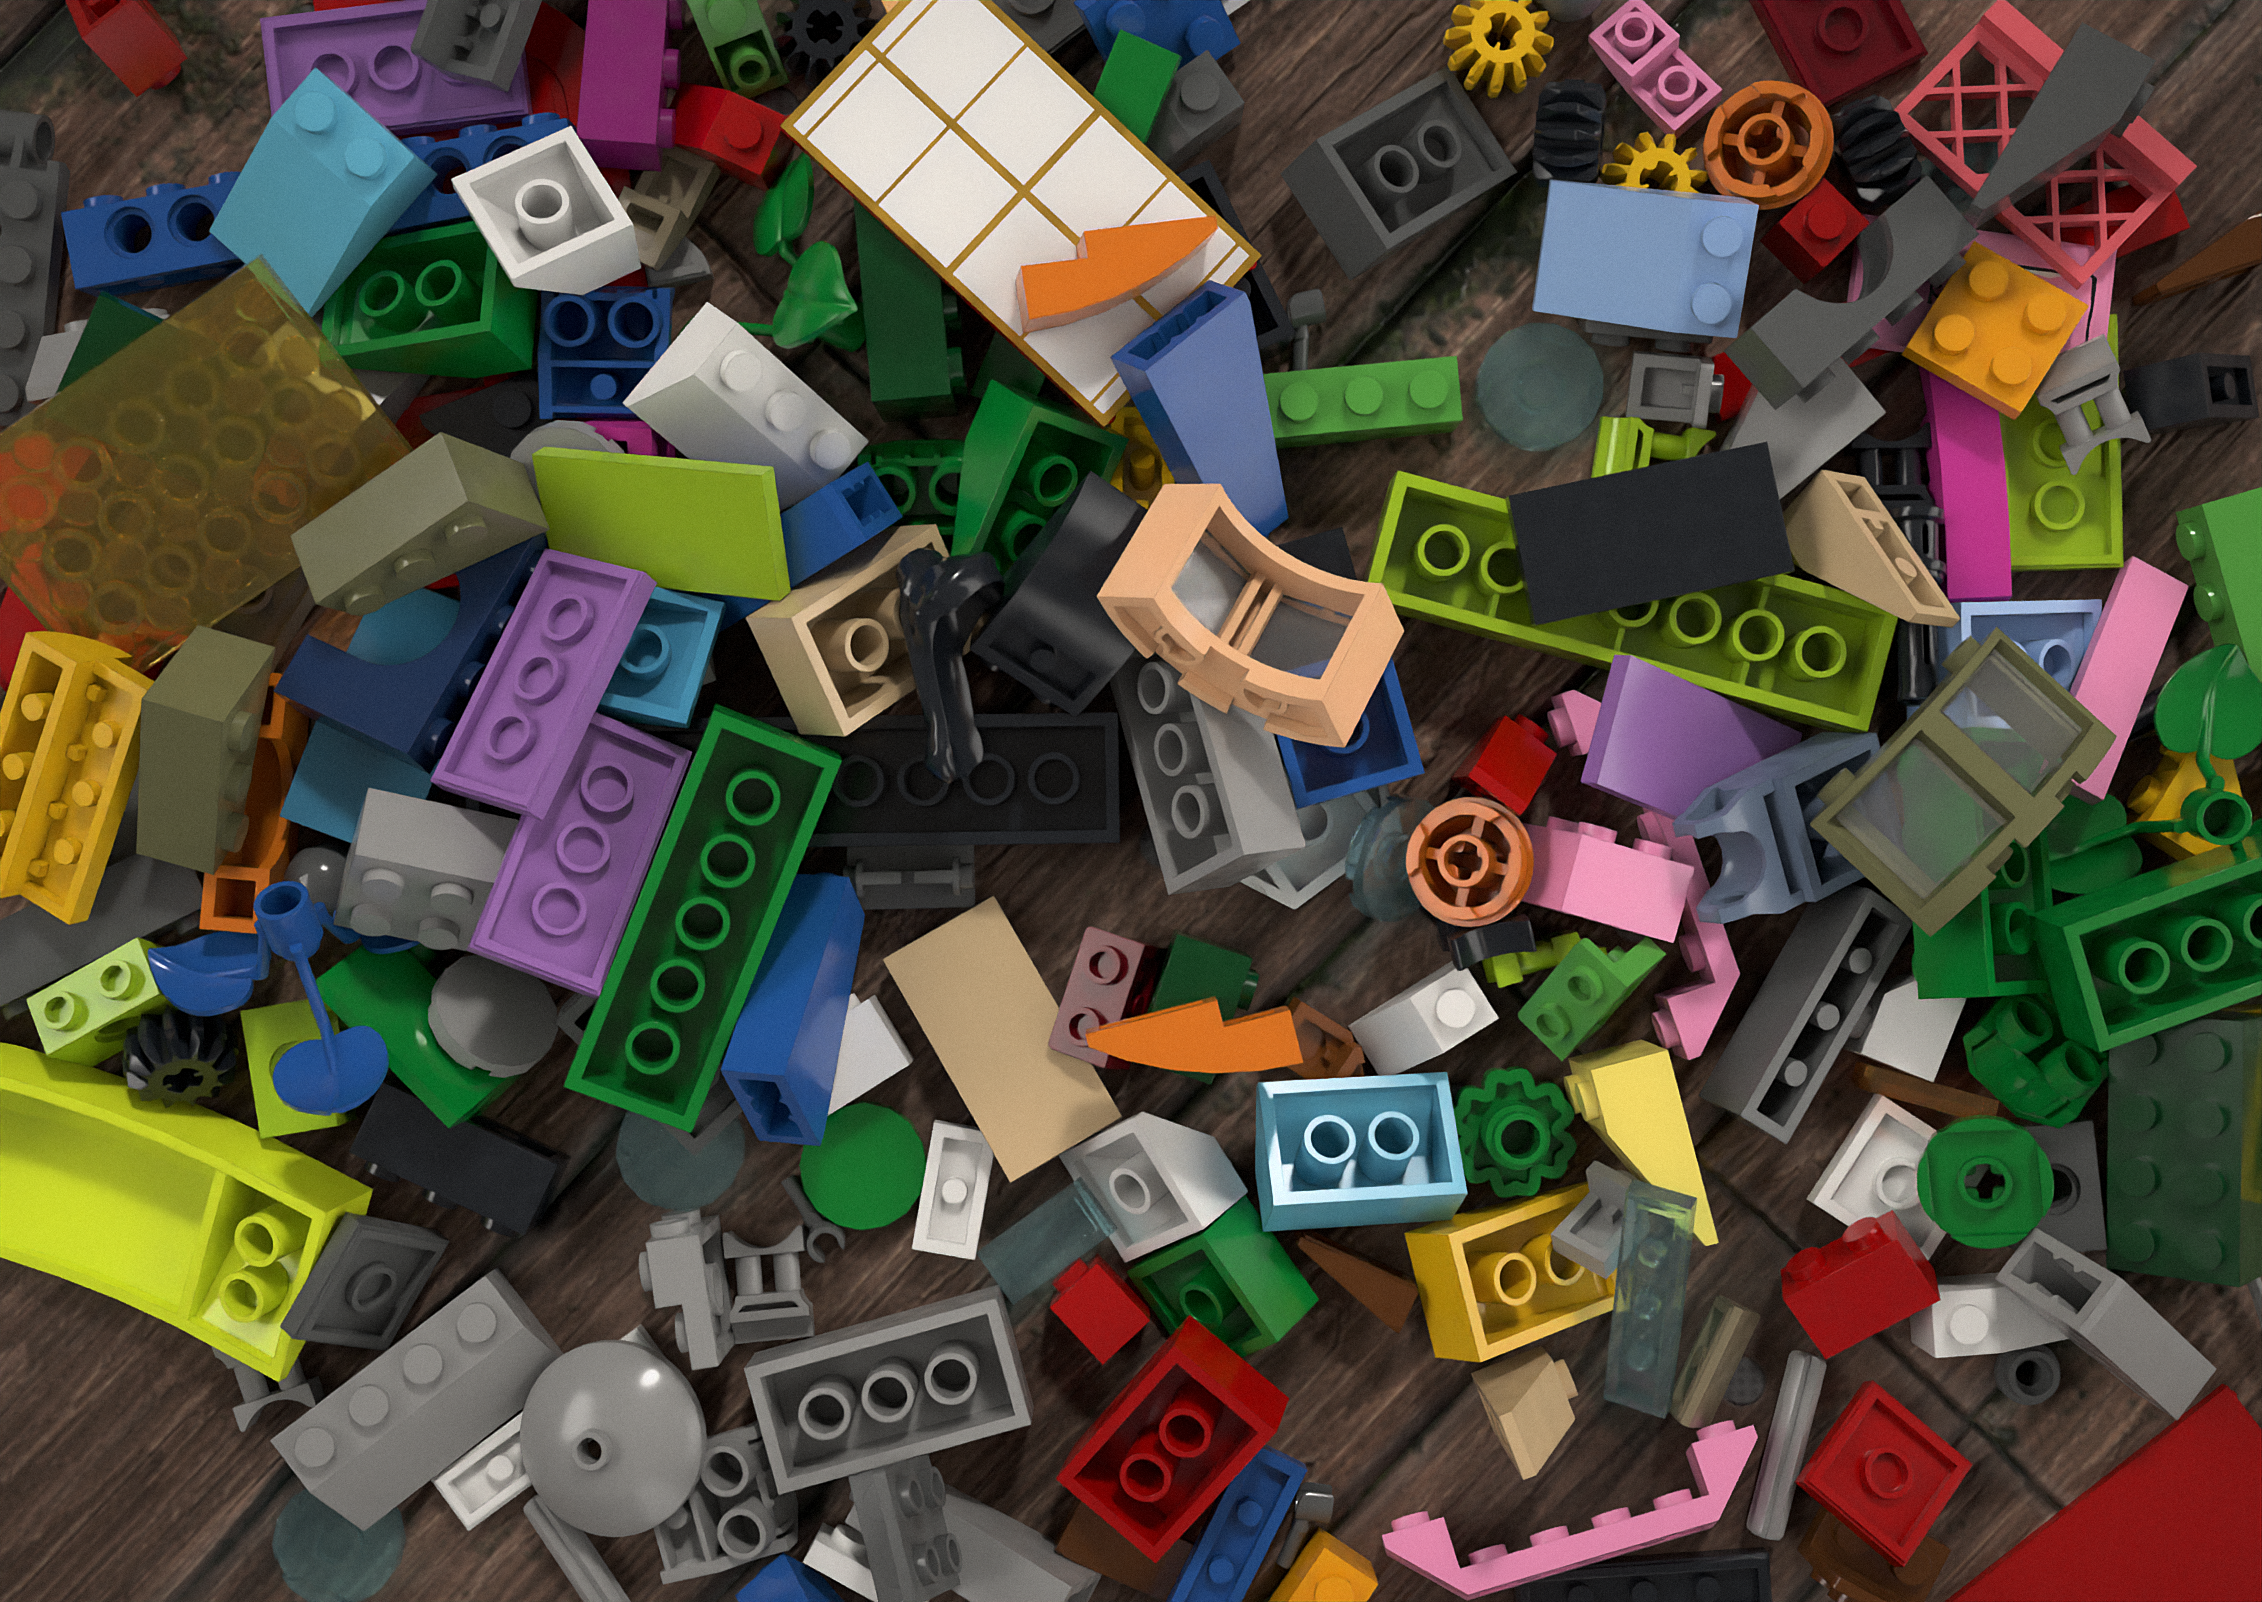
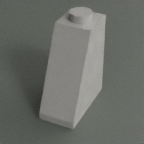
M1841 357L1828 367L1836 377L1806 403L1796 394L1775 410L1752 384L1719 450L1723 451L1767 441L1779 500L1886 413Z

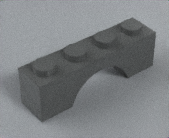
M1927 175L1854 238L1863 264V283L1856 301L1830 303L1815 299L1795 289L1727 347L1724 352L1775 410L1796 394L1806 403L1836 377L1828 368L1835 360L1841 356L1849 365L1880 339L1872 329L1876 324L1885 318L1893 326L1924 300L1916 291L1924 282L1928 281L1935 289L1960 269L1966 261L1959 252L1975 239L1979 233Z

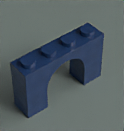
M543 532L453 573L457 576L460 586L461 600L459 612L448 635L428 654L404 664L379 665L362 660L307 634L273 691L299 713L430 774L438 759L442 758L544 549H549L547 536Z

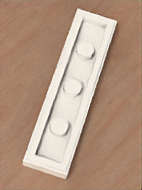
M641 1324L619 1339L649 1347L664 1356ZM523 1411L431 1479L468 1531L532 1485L521 1453L520 1425Z

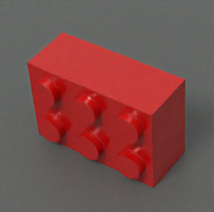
M1189 1314L1074 1444L1056 1480L1154 1563H1157L1275 1435L1289 1397Z

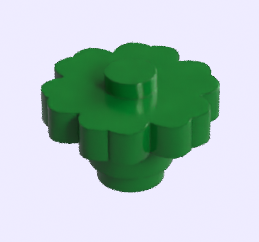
M1514 1066L1506 1070L1503 1068H1490L1483 1075L1481 1088L1474 1085H1466L1458 1090L1453 1110L1464 1176L1469 1182L1478 1184L1488 1181L1491 1190L1502 1198L1513 1197L1516 1194L1519 1196H1532L1539 1190L1541 1176L1556 1179L1565 1173L1568 1165L1567 1160L1574 1155L1577 1147L1575 1139L1565 1131L1573 1121L1575 1113L1573 1107L1564 1099L1561 1089L1555 1083L1547 1080L1535 1083L1528 1070L1523 1067Z

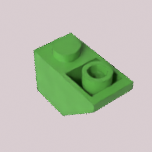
M686 0L724 89L749 99L790 83L781 58L774 47L772 35L758 0Z

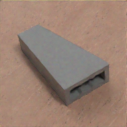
M2036 1227L2030 1231L1995 1277L2002 1285L2132 1391L2176 1420L2181 1417L2216 1371V1368L2123 1279Z
M944 1483L946 1501L945 1505L942 1506L947 1531L956 1537L962 1555V1569L958 1573L961 1584L951 1590L970 1602L1089 1601L1102 1574L1054 1552L1055 1540ZM851 1490L850 1495H849V1500H851L852 1502H854L853 1494H852V1490ZM854 1503L845 1523L861 1532Z

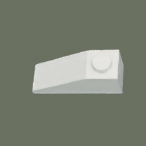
M1999 1273L1936 1277L1941 1300L1910 1316L1912 1343L1935 1358L2004 1353L2069 1338L1996 1280L1995 1277Z

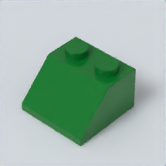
M1246 1195L1241 1197L1203 1230L1156 1249L1126 1272L1170 1335L1174 1333L1190 1314L1241 1358L1279 1342L1319 1300L1271 1231L1263 1232L1261 1215L1256 1211Z

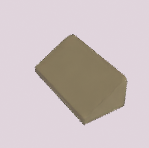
M1723 1295L1716 1296L1665 1404L1667 1406L1666 1409L1680 1424L1690 1428H1705L1711 1424L1759 1322V1313Z

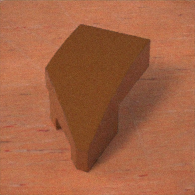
M1294 996L1288 1008L1291 1012L1303 1063L1286 1067L1307 1080L1364 1077L1362 1063H1365L1362 1046L1354 1042L1352 1032Z

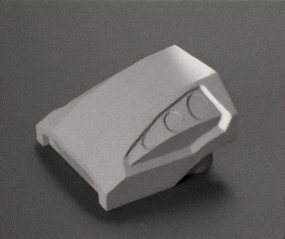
M758 1420L746 1426L707 1437L705 1462L695 1489L678 1511L659 1525L653 1527L664 1564V1569L660 1571L663 1585L719 1573L762 1557L788 1551L798 1542V1501L796 1493L791 1491L778 1494Z

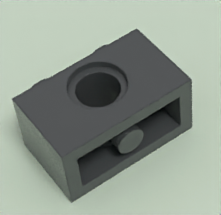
M2078 1116L2059 1129L2021 1118L2009 1120L2029 1130L2037 1143L2045 1151L2053 1172L2054 1195L2052 1204L2044 1219L2043 1217L2041 1218L2036 1228L2077 1252L2107 1249L2093 1120ZM1995 1174L1997 1177H2000L2001 1185H2004L2005 1179L2003 1174ZM2026 1237L2008 1247L2016 1251Z

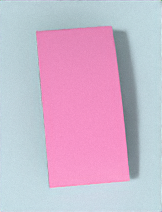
M1629 0L1588 35V42L1612 75L1648 117L1665 134L1674 133L1676 139H1678L1721 101L1723 89L1679 48L1680 35L1643 0Z

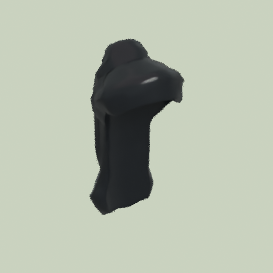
M917 548L901 559L896 570V578L900 589V617L913 677L923 710L924 723L928 727L924 767L935 779L950 784L954 780L967 777L983 758V743L974 723L969 684L962 661L963 647L985 610L994 606L1002 599L1005 584L997 568L996 560L989 552L944 557L936 550Z

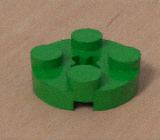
M1972 1115L1952 1121L1944 1128L1938 1129L1928 1140V1144L1921 1154L1917 1166V1190L1924 1211L1933 1222L1935 1221L1940 1229L1949 1233L1953 1239L1967 1246L1993 1249L2015 1244L2029 1234L2028 1232L2038 1225L2042 1217L2044 1219L2052 1204L2054 1178L2045 1151L2028 1129L1998 1116ZM1989 1164L1992 1173L2003 1174L2004 1185L1993 1187V1197L1979 1198V1192L1976 1187L1965 1185V1176L1975 1174L1976 1165Z

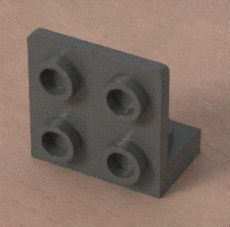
M929 1454L848 1476L878 1602H925L961 1584L958 1575L962 1569L961 1550L954 1534L947 1531L942 1506L945 1505L946 1501L945 1485L939 1470L931 1466Z

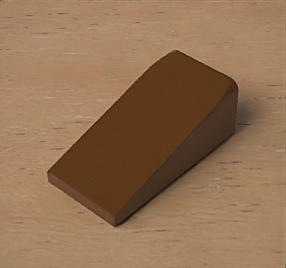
M2262 209L2225 231L2132 297L2134 306L2139 305V307H2143L2262 266Z
M1311 1229L1295 1231L1294 1237L1300 1249L1394 1332L1400 1333L1419 1293L1410 1275Z
M1077 1498L1055 1538L1054 1552L1081 1566L1166 1602L1195 1542L1181 1536L1161 1559L1154 1563Z

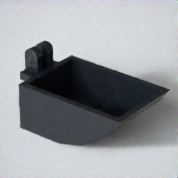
M1090 471L1003 575L1005 584L1003 597L994 606L985 610L972 631L969 649L975 652L981 662L991 670L999 673L1006 672L1028 686L1032 693L1044 704L1051 707L1059 706L1077 718L1136 649L1108 616L1097 595L1148 512V509ZM1190 557L1188 558L1186 564L1184 565L1175 583L1173 584L1171 588L1172 591L1174 590L1180 577L1182 576Z

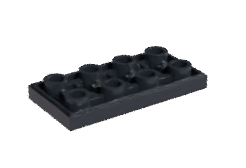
M1767 441L1513 494L1505 498L1532 627L1795 571Z

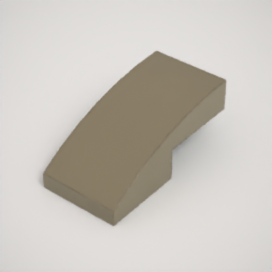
M674 146V149L663 148L661 172L643 170L634 190L624 186L618 201L633 223L641 265L658 271L678 247L700 213L721 173L715 162L677 146Z

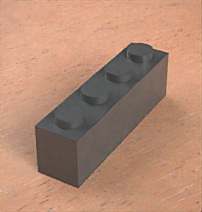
M136 853L105 869L88 921L68 925L36 904H32L1 919L0 1014L4 1015L6 1021H12L30 1014L31 1012L26 1001L27 998L137 937L157 944L156 939L174 930H177L180 937L201 930L199 925L204 872Z
M1850 884L1817 902H1809L1698 1096L1741 1123L1787 1145L1912 927V920L1903 911L1871 889Z

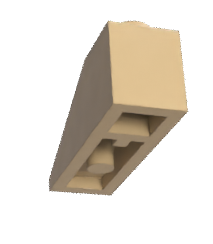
M1821 470L1782 513L1792 561L1802 570L1907 622L1952 628L1961 619L1865 477Z
M1542 1346L1471 1373L1492 1429L1523 1480L1537 1475L1575 1421V1416L1568 1399L1578 1396L1569 1369L1563 1359L1553 1363L1552 1358Z

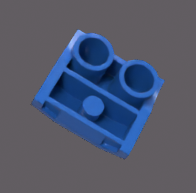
M601 286L584 295L541 290V324L538 345L540 419H641L626 407L623 402L672 344V308L675 288Z

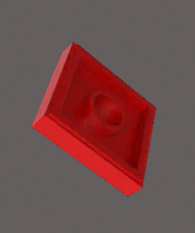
M1871 1380L1862 1383L1794 1482L1894 1567H1905L1973 1464L1876 1382Z

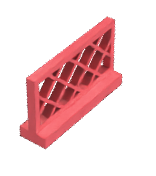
M1997 0L1983 14L1978 24L1914 88L1894 111L1899 113L1904 127L1909 131V137L1914 147L1974 199L1989 173L1976 174L1964 164L1963 143L1997 142L1999 159L2017 129L2009 128L2008 98L2030 97L2034 100L2064 50L2009 2ZM1973 48L1994 65L1995 85L1961 86L1960 62ZM1949 75V87H1936ZM2007 78H2009L2014 84L2007 85ZM1995 98L1997 129L1963 130L1961 100ZM1950 100L1951 131L1928 132L1909 114L1922 101ZM2139 115L2132 124L2128 125L2120 138L2109 133L2099 147L2090 153L2091 170L2063 171L2045 183L2047 216H2024L2012 205L1995 216L2002 225L2029 245L2076 290L2087 281L2197 167ZM1943 144H1951L1952 152ZM2104 162L2112 169H2104ZM2127 181L2147 199L2134 213L2106 214L2105 182ZM2092 183L2093 214L2059 215L2058 184ZM2107 226H2121L2107 240ZM2094 227L2095 253L2082 267L2061 249L2060 228ZM2038 228H2047L2048 237Z

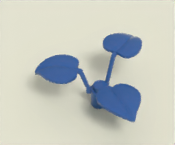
M283 881L272 884L262 890L254 901L253 908L258 918L254 923L257 934L219 931L180 945L148 949L151 971L163 995L181 1011L196 1016L222 1014L237 1009L246 1003L253 992V980H263L269 976L271 950L288 961H294L322 1039L304 1041L290 1048L275 1066L273 1085L280 1100L289 1108L307 1114L330 1116L332 1113H343L361 1105L378 1090L388 1071L389 1054L380 1034L369 1026H355L334 1035L331 1022L307 959L314 955L320 947V941L323 937L322 926L344 944H351L361 939L364 948L376 954L403 951L418 945L420 942L388 935L366 936L354 931L352 928L333 925L336 910L333 913V917L330 916L323 902H317L313 905L308 890L303 884L295 881Z

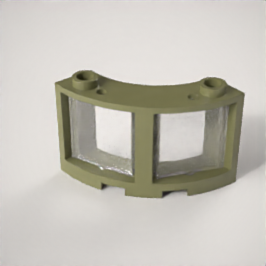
M1998 627L1991 631L1980 643L1970 635L1949 654L1941 664L1949 671L1948 674L1911 717L1854 775L1846 767L1843 768L1817 794V797L1824 805L1810 823L1823 838L1930 937L1996 878L1994 874L2013 853V850L2008 846L2013 840L2022 848H2026L2064 807L2061 802L2072 791L2071 788L2076 784L2072 779L2078 784L2086 781L2105 757L2117 737Z

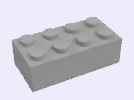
M1235 599L1187 601L1181 603L1205 628L1217 636L1235 604ZM1135 649L1109 682L1168 895L1230 887L1305 848L1306 845L1300 828L1299 816L1294 807L1274 734L1263 730L1267 719L1254 715L1233 704L1227 714L1216 709L1179 686L1177 682L1182 673L1156 652L1146 659Z
M368 788L346 859L333 925L352 928L354 931L366 936L388 935L418 941L426 947L437 950L453 948L466 951L518 820Z
M1000 1284L755 1352L744 1368L779 1495L1031 1425L1034 1410Z

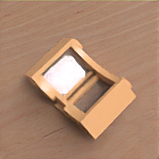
M1164 484L1097 595L1108 616L1131 644L1146 659L1156 652L1182 673L1177 684L1200 700L1226 714L1233 704L1254 715L1267 719L1263 728L1265 731L1294 740L1324 746L1346 747L1404 633V629L1383 583L1363 582L1336 576L1312 567L1287 554L1247 522L1228 498L1221 484Z

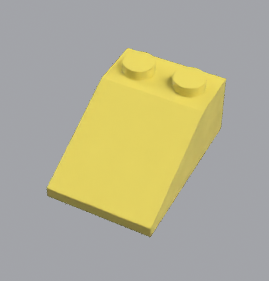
M1640 1039L1568 1058L1572 1075L1564 1077V1086L1569 1104L1573 1107L1574 1113H1582L1584 1120L1631 1174L1645 1186L1647 1192L1678 1227L1705 1246L1719 1243L1668 1050Z

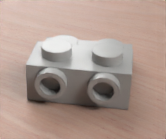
M686 1208L664 1213L661 1215L662 1221L649 1225L651 1238L646 1242L647 1251L641 1252L639 1255V1273L642 1287L645 1292L653 1291L655 1309L682 1305L683 1312L676 1313L675 1316L676 1340L681 1353L689 1352L692 1370L719 1366L735 1344L733 1329L729 1323V1313L733 1309L726 1259H724L719 1215L701 1217L700 1208Z

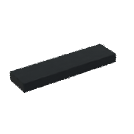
M1764 1547L1616 1556L1513 1587L1514 1602H1772L1769 1553Z

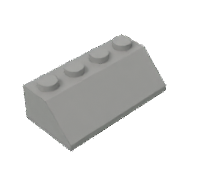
M497 1267L270 1441L312 1495L362 1531H365L524 1408L527 1397L538 1377L553 1361L564 1353Z

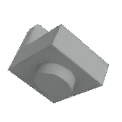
M1633 350L1625 412L1626 417L1691 423L1693 428L1706 429L1708 413H1720L1724 375L1714 374V362L1711 357Z
M1593 1161L1586 1169L1589 1193L1551 1233L1554 1251L1607 1279L1652 1229L1645 1186L1627 1171H1616L1598 1161Z

